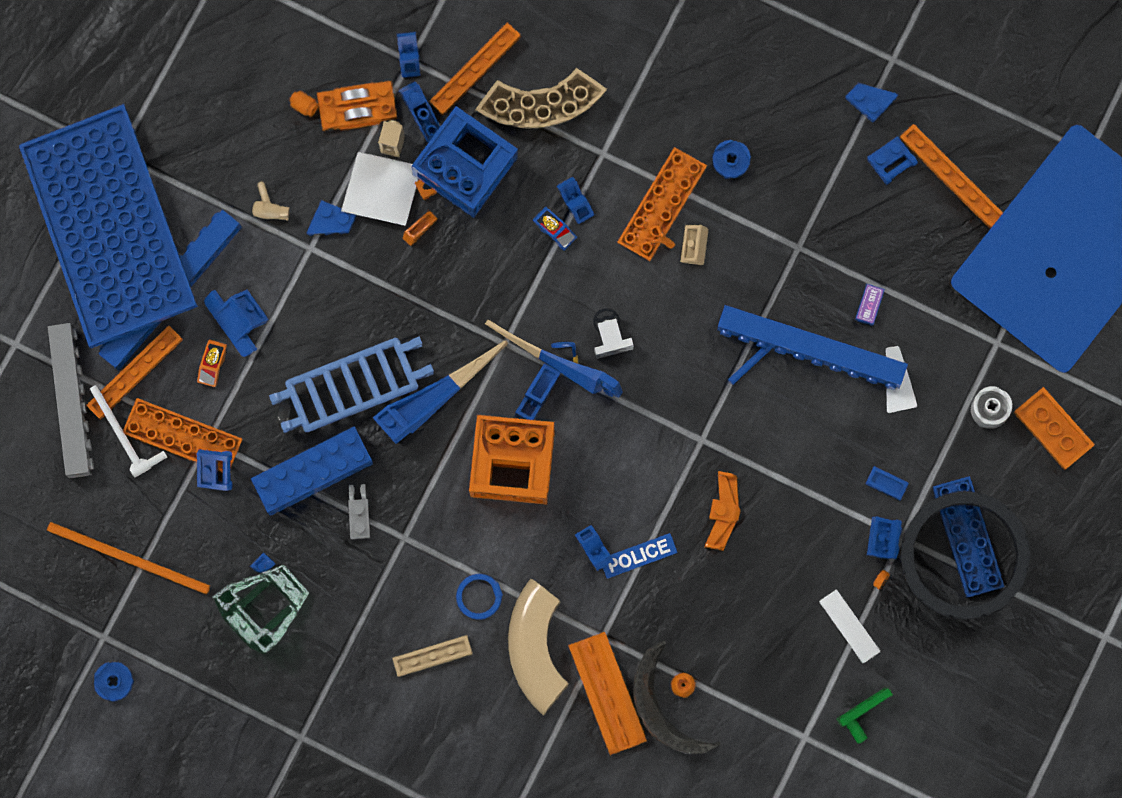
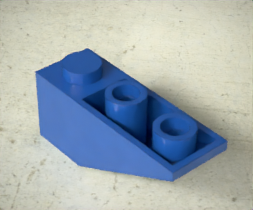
M413 82L398 91L428 143L438 131L440 125L419 84Z

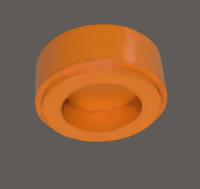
M882 570L875 579L873 586L880 590L889 578L890 573Z

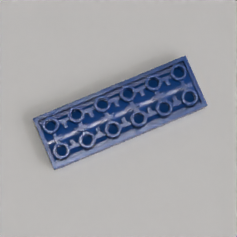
M970 476L933 486L935 498L959 491L975 492ZM955 505L940 510L939 512L966 597L1003 588V580L980 507Z

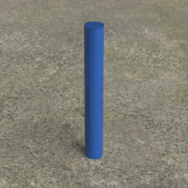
M768 346L767 349L761 348L728 381L734 385L772 347Z

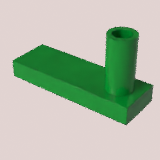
M885 687L836 720L840 726H847L857 744H859L868 737L856 718L893 694L889 688Z

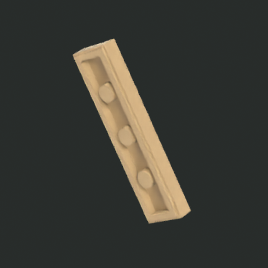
M466 635L394 657L393 662L398 677L473 655Z

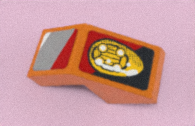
M208 340L199 367L198 383L216 387L220 367L225 361L227 344Z

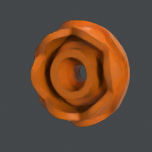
M687 673L677 674L671 682L673 693L683 698L690 696L696 688L694 678Z

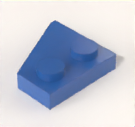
M858 83L846 95L845 99L874 123L898 95Z
M321 200L308 228L307 235L349 233L356 219V214L342 212V208Z

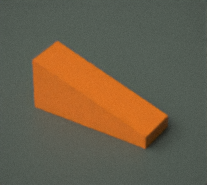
M428 211L405 231L403 239L412 246L438 218Z

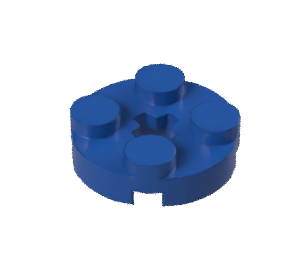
M726 140L716 147L713 154V166L724 178L740 177L749 168L750 152L743 143ZM728 155L736 157L735 163L727 162Z
M118 662L103 664L94 675V688L97 694L103 699L113 702L124 699L131 692L134 684L131 671L125 665ZM110 677L118 678L116 686H109Z

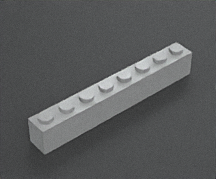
M71 323L48 326L65 475L68 478L92 475L91 469H94L93 459L89 457V451L92 450L90 439H87L89 423L85 421L84 416L87 413L86 402L82 400V395H85L83 383H80V376L83 373L77 359L80 358V350L78 346L76 347L75 340L78 339L77 329Z

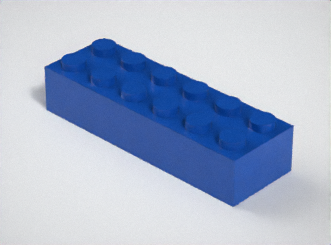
M354 426L251 478L268 514L271 516L373 465V462Z

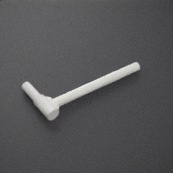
M97 385L90 388L133 463L131 464L130 471L134 478L167 458L165 452L162 451L148 460L139 459Z

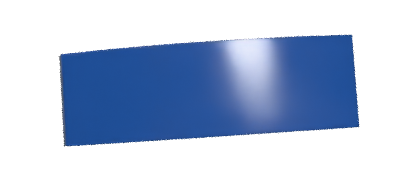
M543 364L516 410L514 418L535 420L561 372Z

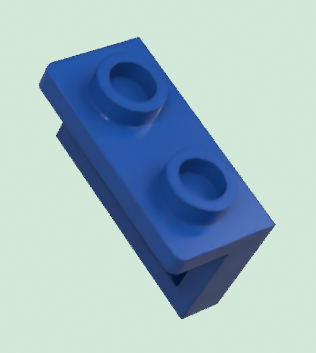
M872 517L867 555L886 560L896 559L899 553L902 521Z

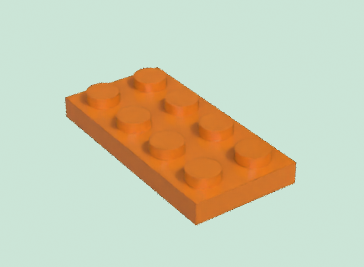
M1044 387L1014 411V414L1064 470L1095 445Z

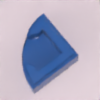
M263 553L250 567L255 572H264L272 568L275 563Z

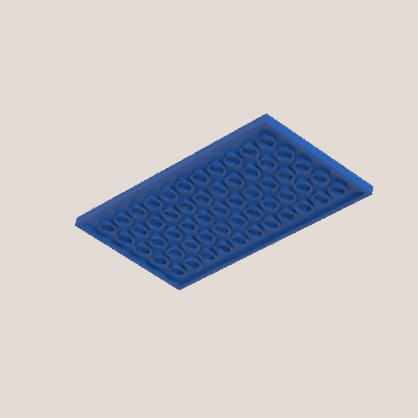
M124 104L19 145L90 348L198 307Z

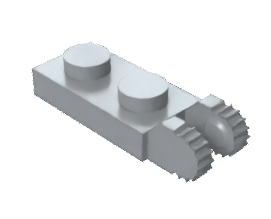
M361 484L360 493L362 499L359 500L354 498V486L349 485L350 500H348L351 539L370 538L369 507L365 484Z

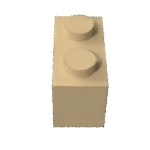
M393 120L389 122L384 121L378 142L381 153L400 157L405 134L403 126L399 122Z

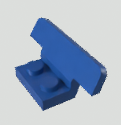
M216 290L211 291L204 299L206 307L242 356H249L257 348L247 334L252 329L265 324L269 319L248 290L231 296L225 303Z

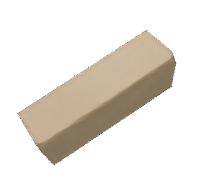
M685 225L680 262L696 265L704 264L708 228L703 225Z

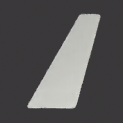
M898 346L886 348V357L904 362ZM907 369L900 389L891 390L887 388L888 413L917 407Z

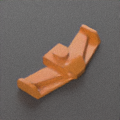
M718 471L720 500L713 499L709 518L716 520L704 547L723 551L736 522L739 520L740 508L737 476L732 473Z

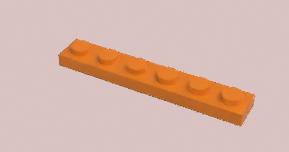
M506 23L429 103L444 116L521 38V35L511 25Z
M170 326L164 329L100 391L110 409L120 402L183 341ZM94 397L86 406L101 420L105 414Z

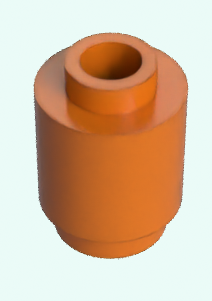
M301 90L298 93L294 92L289 100L291 102L290 106L305 116H313L319 106L315 99Z

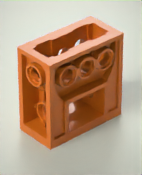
M477 415L469 486L470 496L474 498L547 505L555 435L554 422ZM493 435H499V436H500V437H499L498 439H496V440L491 439V437H492ZM512 437H518V438H519V439H518L517 441H515V442H513V441L510 440ZM533 438L538 439L536 443H530L529 441ZM493 466L530 470L528 489L492 486Z

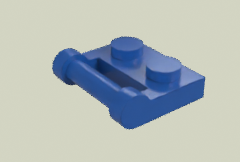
M898 136L867 157L868 162L886 185L910 166L913 167L918 164L917 159L910 153ZM903 156L906 158V161L890 172L886 173L884 171Z
M199 449L197 452V487L225 491L231 490L230 461L232 460V452ZM218 461H223V481H218Z

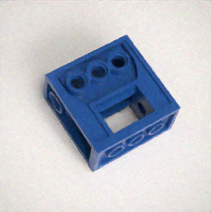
M455 106L412 164V175L474 218L518 159V149ZM467 132L493 150L484 164H481L457 147ZM450 177H455L456 179H455V180H450L449 178H450ZM471 188L472 190L466 191L464 189Z

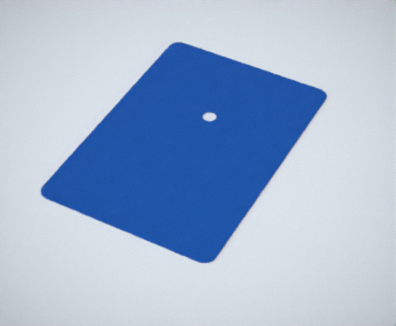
M1074 125L1068 130L951 279L952 287L1059 372H1067L1073 367L1122 304V157L1080 125ZM1053 267L1056 270L1054 278L1046 276L1045 271L1047 268Z

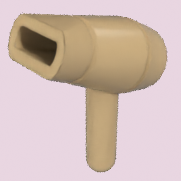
M259 182L258 189L262 201L254 203L252 208L253 216L263 219L288 220L290 214L289 207L272 204L265 183Z

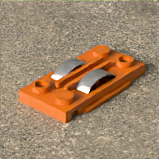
M391 81L355 85L317 93L323 131L329 128L348 130L378 125L381 121L397 119Z

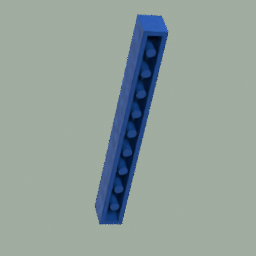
M223 209L220 213L214 214L209 226L203 227L196 241L190 242L184 255H180L191 287L242 229L240 223ZM162 321L102 344L98 354L119 371Z
M726 305L717 328L721 335L727 337L733 335L739 337L738 340L745 343L752 341L757 343L758 347L765 349L770 346L779 354L785 355L789 353L798 360L808 359L814 365H826L835 372H841L842 370L848 372V375L854 378H859V376L867 378V382L873 384L879 382L885 384V387L891 390L900 389L908 366L907 363Z

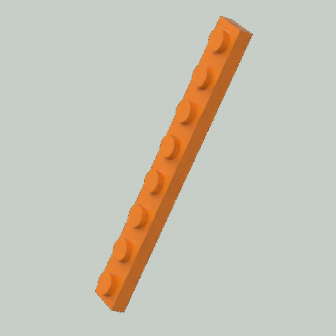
M913 124L900 136V139L991 229L1003 212Z

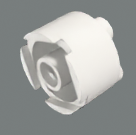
M993 386L982 389L976 395L971 405V414L975 422L980 427L988 429L1003 425L1012 410V400L1008 393ZM989 404L991 407H995L994 411L988 409Z

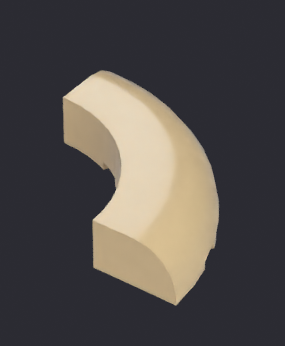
M578 68L566 79L558 83V85L549 89L520 91V89L507 86L497 80L475 111L490 120L507 126L544 128L561 124L579 116L593 106L607 89Z
M530 579L519 595L512 612L509 624L508 648L512 669L520 688L532 705L544 716L568 687V683L553 666L547 647L548 627L554 612L560 605V601L540 584Z

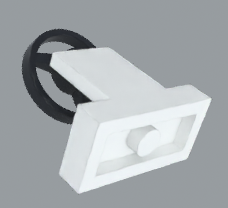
M610 308L599 310L593 317V325L600 333L603 346L594 348L596 359L633 349L632 338L622 340L619 331L620 318L617 312ZM602 312H613L611 316H604L602 319L597 318ZM595 321L599 322V329L596 327Z

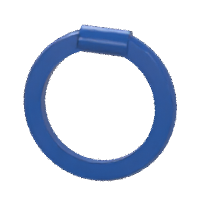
M473 574L466 577L460 583L456 592V601L464 615L480 620L492 616L499 609L503 594L499 582H496L492 577L486 574ZM475 580L489 582L496 597L493 606L484 613L469 611L464 606L462 600L464 588Z

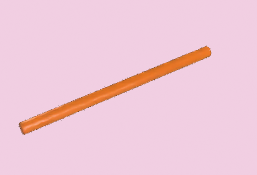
M50 522L47 531L206 595L209 592L210 585L55 523Z

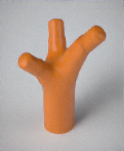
M658 226L659 238L652 240V243H663L668 248H673L675 243L666 237L660 226Z

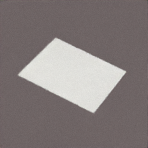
M358 152L341 211L406 226L416 189L414 183L418 181L412 175V164Z

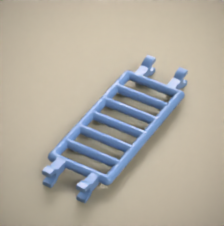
M420 337L401 344L398 338H393L288 379L285 382L286 390L269 395L272 405L291 398L297 412V418L281 423L283 432H289L299 426H302L305 432H310L418 389L416 380L434 375L431 364L413 372L405 355L408 351L422 347ZM393 346L409 382V385L398 388L383 351ZM375 353L391 388V392L383 395L379 392L365 358ZM359 361L374 397L366 402L362 401L348 367V364ZM340 367L356 406L348 409L344 408L330 371ZM322 374L338 413L328 417L312 378ZM304 381L320 420L310 424L294 385Z

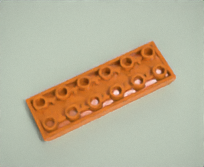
M674 147L617 243L651 261L661 243H652V240L659 238L657 227L660 226L664 235H667L707 165Z
M136 398L123 429L126 436L196 463L199 449L217 452L230 451L232 452L230 469L243 440ZM218 461V471L222 473L223 461Z
M602 632L568 645L609 754L612 755L646 742L644 732L606 633Z

